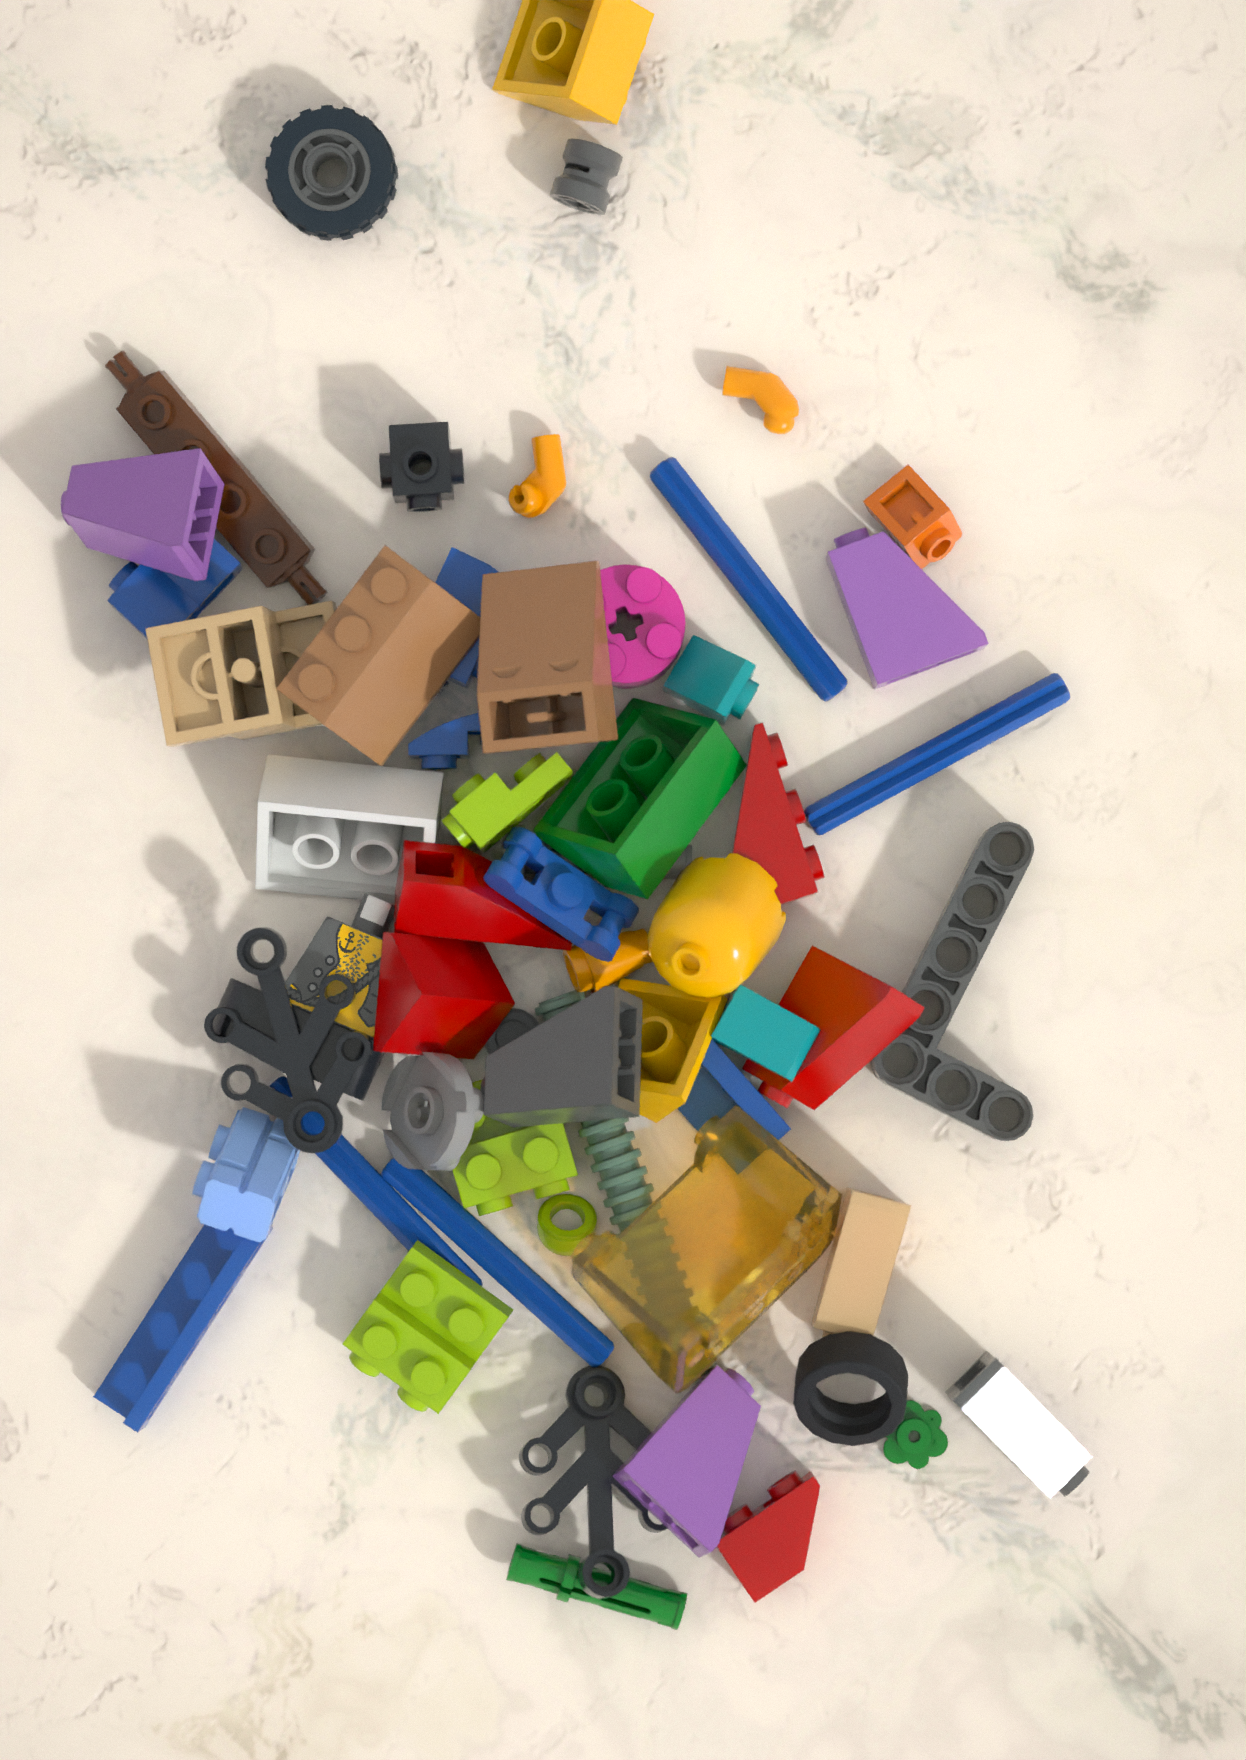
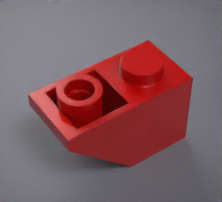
M796 1470L790 1472L766 1490L771 1499L751 1511L747 1504H744L727 1516L717 1548L754 1603L805 1569L820 1491V1484L812 1471L802 1478Z

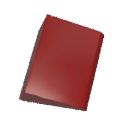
M383 932L373 1051L424 1055L422 1052L450 1054L455 1058L474 1060L515 1005V1001L484 942Z

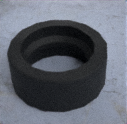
M851 1331L828 1334L811 1343L799 1357L796 1370L793 1404L798 1419L812 1434L828 1442L842 1445L870 1444L892 1434L903 1421L907 1404L908 1372L904 1359L889 1343L871 1334ZM850 1373L863 1375L878 1382L886 1392L870 1402L850 1404L838 1402L825 1396L816 1385L832 1375Z

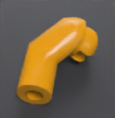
M726 366L722 395L755 400L765 413L763 425L771 433L786 434L793 429L795 424L794 417H797L799 414L798 401L779 376L770 372Z

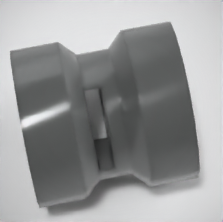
M574 138L568 139L563 153V160L566 165L563 174L555 178L550 197L565 206L582 212L605 215L610 199L607 187L610 179L618 175L623 157L607 147L590 141Z

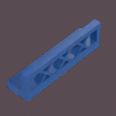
M204 1224L93 1397L125 1417L126 1419L123 1424L137 1433L144 1429L266 1240L263 1239L259 1243L235 1235L231 1228L223 1231ZM273 1227L270 1228L267 1237L269 1236V1234H270L271 1231L273 1230Z

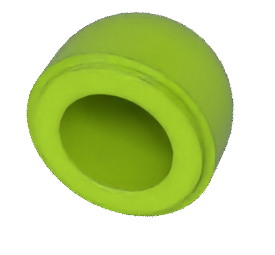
M560 1194L553 1196L541 1205L538 1212L537 1232L539 1239L552 1253L561 1256L576 1255L584 1251L594 1238L597 1222L596 1212L587 1200L577 1195ZM563 1209H570L580 1216L583 1224L574 1230H562L556 1227L551 1219L557 1212Z

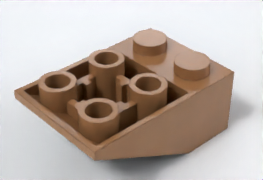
M599 561L482 575L477 700L483 754L618 740Z

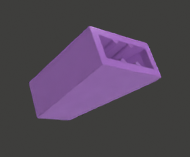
M201 448L73 465L67 490L63 492L61 497V512L65 522L74 529L84 545L89 549L193 581L206 580L224 483Z
M865 527L834 539L836 549L828 551L825 559L874 690L985 649L989 644L985 632L884 531L869 536L868 530Z
M718 1365L697 1381L612 1475L698 1558L711 1553L720 1542L761 1405L751 1397L754 1389L750 1383L735 1370L728 1368L724 1371Z

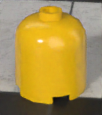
M729 853L726 858L710 857L704 859L702 856L695 858L677 876L656 910L648 932L649 955L658 973L674 988L692 996L714 998L734 991L754 972L775 945L785 924L786 913L784 911L781 912V904L774 892L778 886L775 879L758 863L736 853Z

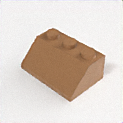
M384 545L276 689L378 765L383 766L480 638V617Z

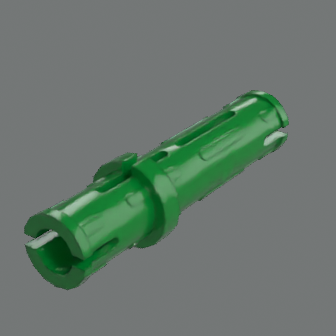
M516 1543L506 1577L507 1581H514L557 1594L556 1600L568 1603L569 1598L678 1630L688 1593L666 1589L629 1577L626 1587L617 1595L607 1599L594 1598L583 1590L579 1582L578 1571L581 1557L569 1554L566 1559ZM593 1567L592 1578L596 1584L607 1586L611 1580V1572Z

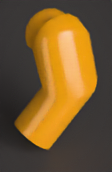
M558 434L542 435L531 439L535 469L520 485H514L509 492L508 501L510 507L514 512L526 518H533L545 513L566 488L561 439Z

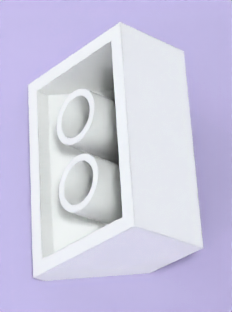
M267 754L258 797L255 889L362 900L364 894H368L385 902L395 903V888L404 840L438 844L444 773Z

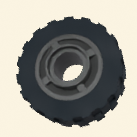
M323 105L321 109L311 111L309 108L300 112L299 117L293 121L289 119L282 126L283 130L278 137L274 136L270 144L272 148L269 157H266L265 162L268 179L265 180L267 189L273 198V203L290 224L308 236L314 235L321 240L332 241V238H341L342 240L354 238L353 235L361 231L366 233L373 228L372 224L379 218L383 219L388 212L387 206L390 200L394 201L396 195L395 184L396 179H398V167L396 166L395 155L389 142L373 121L365 115L361 116L353 109L344 106L343 109H336L332 105ZM338 159L346 163L347 174L341 184L332 188L323 187L318 184L317 172L324 162Z

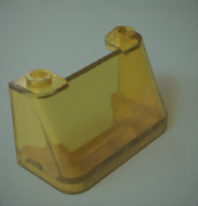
M737 1105L721 1119L717 1115L711 1117L700 1128L694 1138V1143L698 1146L694 1155V1164L620 1235L617 1236L612 1231H606L599 1236L592 1232L577 1245L571 1255L572 1277L654 1374L676 1394L681 1393L692 1385L824 1254L836 1234L842 1194Z

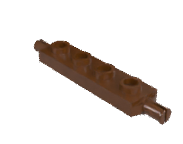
M125 351L116 354L113 357L115 360H109L105 367L109 369L127 391L119 407L116 408L119 414L153 454L201 448L224 483L216 525L217 530L266 588H272L288 582L307 605L319 602L318 599L323 598L328 591L320 585L305 567L309 563L315 548L165 371L159 370L144 376L129 359Z

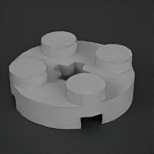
M422 1052L424 1055L419 1056L409 1055L402 1059L393 1069L384 1089L382 1110L391 1111L390 1123L392 1130H383L385 1143L393 1158L407 1169L451 1171L456 1168L460 1157L469 1144L474 1123H477L484 1114V1096L478 1088H473L469 1073L454 1056L432 1052ZM428 1101L430 1102V1110L427 1106Z

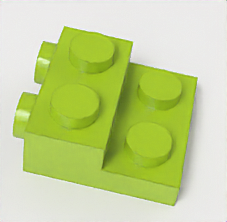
M557 752L548 760L541 753H538L514 773V780L518 785L512 790L506 786L496 773L492 774L487 780L480 773H477L453 793L452 797L457 805L441 821L464 848L469 849L472 845L476 844L485 853L508 834L512 827H516V825L521 823L565 786L573 777L572 769Z
M482 1080L472 1082L473 1088L480 1090ZM483 1114L482 1118L477 1123H474L469 1144L460 1157L458 1165L453 1169V1174L463 1208L476 1205L478 1215L483 1216L513 1207L510 1197L512 1194L533 1189L537 1200L568 1191L570 1188L567 1178L577 1176L578 1171L564 1123L511 1127Z
M417 1240L342 1345L352 1351L349 1359L362 1373L372 1377H377L382 1373L398 1384L400 1387L397 1390V1394L406 1405L420 1412H425L429 1407L439 1414L514 1309Z

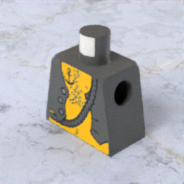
M364 894L351 926L327 916L285 982L291 1004L312 1013L319 1000L318 990L323 979L336 973L345 974L355 983L356 996L348 1007L340 1010L334 1022L352 1030L361 1031L374 1038L383 932L388 931L394 916L395 905ZM339 980L330 982L327 987L328 998L335 1003L344 1002L348 995L347 986Z

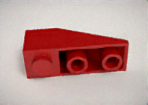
M760 723L754 725L732 853L739 854L758 863L775 879L778 886L774 892L780 904L784 905L817 894L818 889L815 881L824 879L825 876L814 844L804 847L797 825L806 822L797 790L795 788L785 791L778 770L788 766L777 732L767 735L764 724Z
M404 840L395 888L394 933L571 951L572 942L487 885L484 881V875L492 861L463 846Z

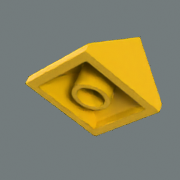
M622 978L618 988L643 999L639 1114L657 1123L686 1103L711 1042V1035L720 1020L728 999L725 995L714 998L692 996L671 985Z

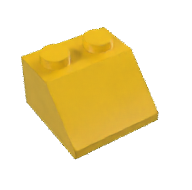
M522 0L492 90L498 94L576 120L617 125L627 100L628 91L641 52L645 47L654 14L631 0Z

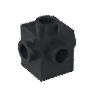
M448 422L388 425L390 453H379L381 488H392L395 503H406L408 512L441 510L443 500H454L453 484H464L462 448L451 449ZM425 462L432 465L426 474L417 475L412 472L413 468L419 463Z

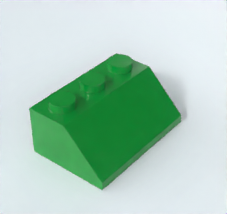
M632 698L616 719L618 740L602 741L597 744L533 831L542 841L604 886L648 900L747 764L716 719Z

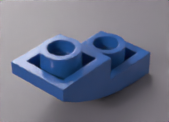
M479 713L460 717L425 732L408 743V756L410 759H421V769H457V759H470L469 735H480V745H482Z

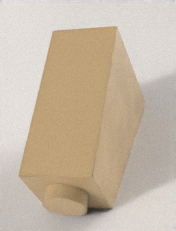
M846 1188L811 1323L813 1328L823 1330L822 1337L828 1334L848 1331L874 1336L911 1205Z

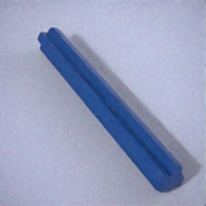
M670 457L658 464L650 473L651 481L815 693L825 702L838 695L848 684L845 676L677 459Z
M1052 673L807 806L804 811L807 822L816 835H823L1066 703L1071 698L1068 687L1058 673Z
M281 1076L269 1086L292 1097L287 1077ZM308 1112L303 1119L304 1128L309 1133L318 1134L322 1132L325 1122L319 1113ZM342 1134L332 1147L326 1151L315 1153L408 1251L418 1240L481 1286L483 1285L482 1280L401 1195L382 1178L378 1171Z
M394 1158L388 1162L381 1172L382 1178L591 1367L597 1368L610 1356L614 1350V1344L607 1336L423 1170L407 1169Z

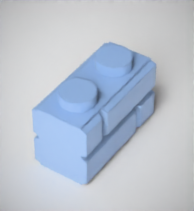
M243 1107L237 1111L230 1128L219 1125L208 1156L209 1159L215 1160V1163L203 1161L192 1195L202 1198L197 1215L200 1223L223 1231L231 1228L235 1235L259 1243L263 1239L266 1240L300 1154V1150L295 1148L286 1138L283 1120L277 1118L273 1122L270 1121L269 1115Z

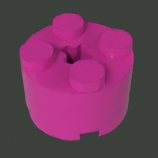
M629 564L604 568L600 570L612 686L621 689L646 686L665 675L679 656L685 635V613L682 602L671 584L651 568ZM626 613L630 620L640 619L642 624L636 627L634 640L626 641L622 633L612 635L609 629L617 625V615Z

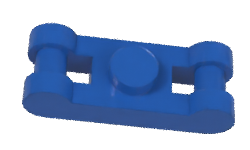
M512 827L503 843L506 851L500 860L492 861L484 875V881L493 890L589 955L601 961H612L621 945L618 936L623 928L631 927L639 913V907L628 897L610 892L544 847L540 838L533 832L522 827ZM524 865L536 872L531 883L525 880L521 873ZM588 909L602 917L598 926H593L583 919Z

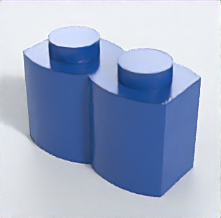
M214 539L206 580L193 581L141 564L138 566L135 562L130 561L110 582L109 587L114 593L107 601L147 639L145 628L196 619L235 579L243 567L234 556Z

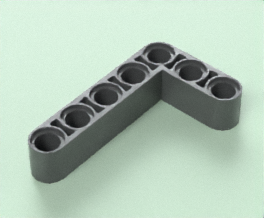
M1001 822L986 830L978 840L901 992L909 998H912L919 991L932 992L941 1003L940 1016L930 1025H923L915 1021L871 1060V1068L876 1078L885 1085L990 1138L1000 1141L1016 1140L1025 1135L1031 1127L1033 1109L1028 1098L1019 1090L936 1048L1032 860L1034 853L1033 839L1028 830L1020 824L1013 822ZM1005 833L1017 839L1021 853L1014 865L1003 866L993 860L989 847L995 835ZM971 886L985 887L994 898L993 911L984 919L971 917L963 907L964 893ZM944 939H957L967 949L968 958L966 964L957 972L943 969L936 959L937 947ZM894 1043L906 1045L914 1054L915 1063L913 1069L908 1075L901 1078L891 1076L883 1067V1054ZM947 1070L958 1071L967 1082L966 1095L960 1102L952 1105L941 1101L936 1094L935 1088L937 1079ZM1000 1097L1011 1098L1016 1102L1020 1112L1018 1123L1008 1131L997 1130L989 1120L990 1106Z

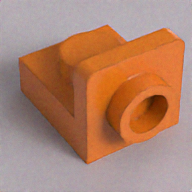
M909 464L863 501L868 512L921 569L930 562H936L944 558L952 550L955 542L962 536V531L950 508Z

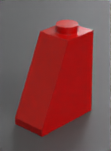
M812 945L778 1004L821 1029L794 1080L791 1082L749 1059L746 1060L742 1069L762 1081L757 1091L772 1101L788 1109L794 1099L815 1111L919 1019L925 1007L894 987Z

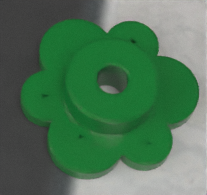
M907 1400L903 1421L892 1434L886 1436L888 1439L883 1446L885 1457L892 1463L902 1464L908 1461L911 1467L921 1469L928 1464L929 1457L942 1455L947 1449L948 1439L946 1434L939 1429L942 1423L941 1415L933 1409L924 1411L919 1403ZM911 1431L919 1433V1438L916 1441L909 1440L908 1436Z

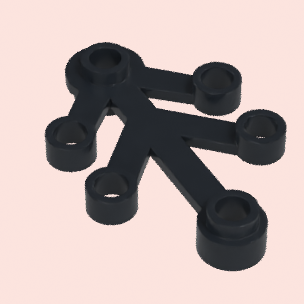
M267 927L255 928L246 932L239 940L237 958L244 970L258 977L276 1040L243 1023L239 1013L230 1007H219L212 1010L205 1018L204 1029L207 1036L214 1042H229L285 1073L292 1097L259 1082L257 1072L247 1064L233 1065L223 1073L221 1087L225 1095L237 1101L246 1100L283 1120L285 1136L298 1150L306 1153H320L332 1147L341 1136L343 1116L337 1104L357 1067L365 1064L372 1056L373 1044L368 1035L361 1031H349L343 1034L335 1046L337 1059L319 1089L316 1090L310 1065L340 1010L348 1007L354 1001L356 996L355 983L349 976L341 973L332 974L323 979L318 990L319 1000L300 1033L281 971V966L287 957L286 942L274 929ZM261 939L269 941L274 947V955L269 962H260L253 954L255 943ZM334 980L342 981L348 988L347 998L342 1003H335L327 996V987ZM218 1014H226L232 1018L234 1028L230 1035L221 1036L215 1032L213 1020ZM357 1038L363 1042L365 1052L361 1059L351 1060L345 1055L343 1046L347 1039ZM235 1071L245 1072L249 1076L251 1084L246 1093H237L231 1088L230 1077ZM308 1112H317L323 1117L325 1125L321 1133L312 1134L304 1128L303 1119Z
M587 1366L576 1372L567 1384L565 1397L568 1408L540 1438L530 1440L521 1448L519 1462L523 1470L530 1475L539 1476L547 1473L557 1462V1451L583 1426L585 1451L543 1497L536 1498L525 1505L521 1513V1521L524 1528L533 1535L549 1533L558 1525L560 1513L586 1486L589 1555L580 1564L578 1578L581 1587L588 1595L598 1599H607L620 1593L626 1587L630 1577V1569L626 1559L614 1550L612 1486L638 1510V1519L644 1529L649 1532L659 1533L668 1528L663 1524L653 1523L648 1516V1510L612 1476L624 1462L610 1450L609 1426L635 1449L650 1435L651 1431L624 1406L625 1389L619 1376L603 1366L597 1368ZM588 1386H596L603 1392L604 1401L601 1406L594 1407L587 1403L585 1390ZM540 1446L547 1452L548 1462L544 1467H536L530 1462L528 1454L531 1447ZM534 1506H543L549 1511L550 1522L546 1527H538L532 1522L530 1515ZM596 1564H603L609 1568L611 1580L607 1586H600L594 1582L592 1569Z

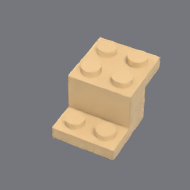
M327 601L276 612L264 606H257L145 628L166 746L175 747L227 736L246 740L323 725L276 688L337 609L336 602Z

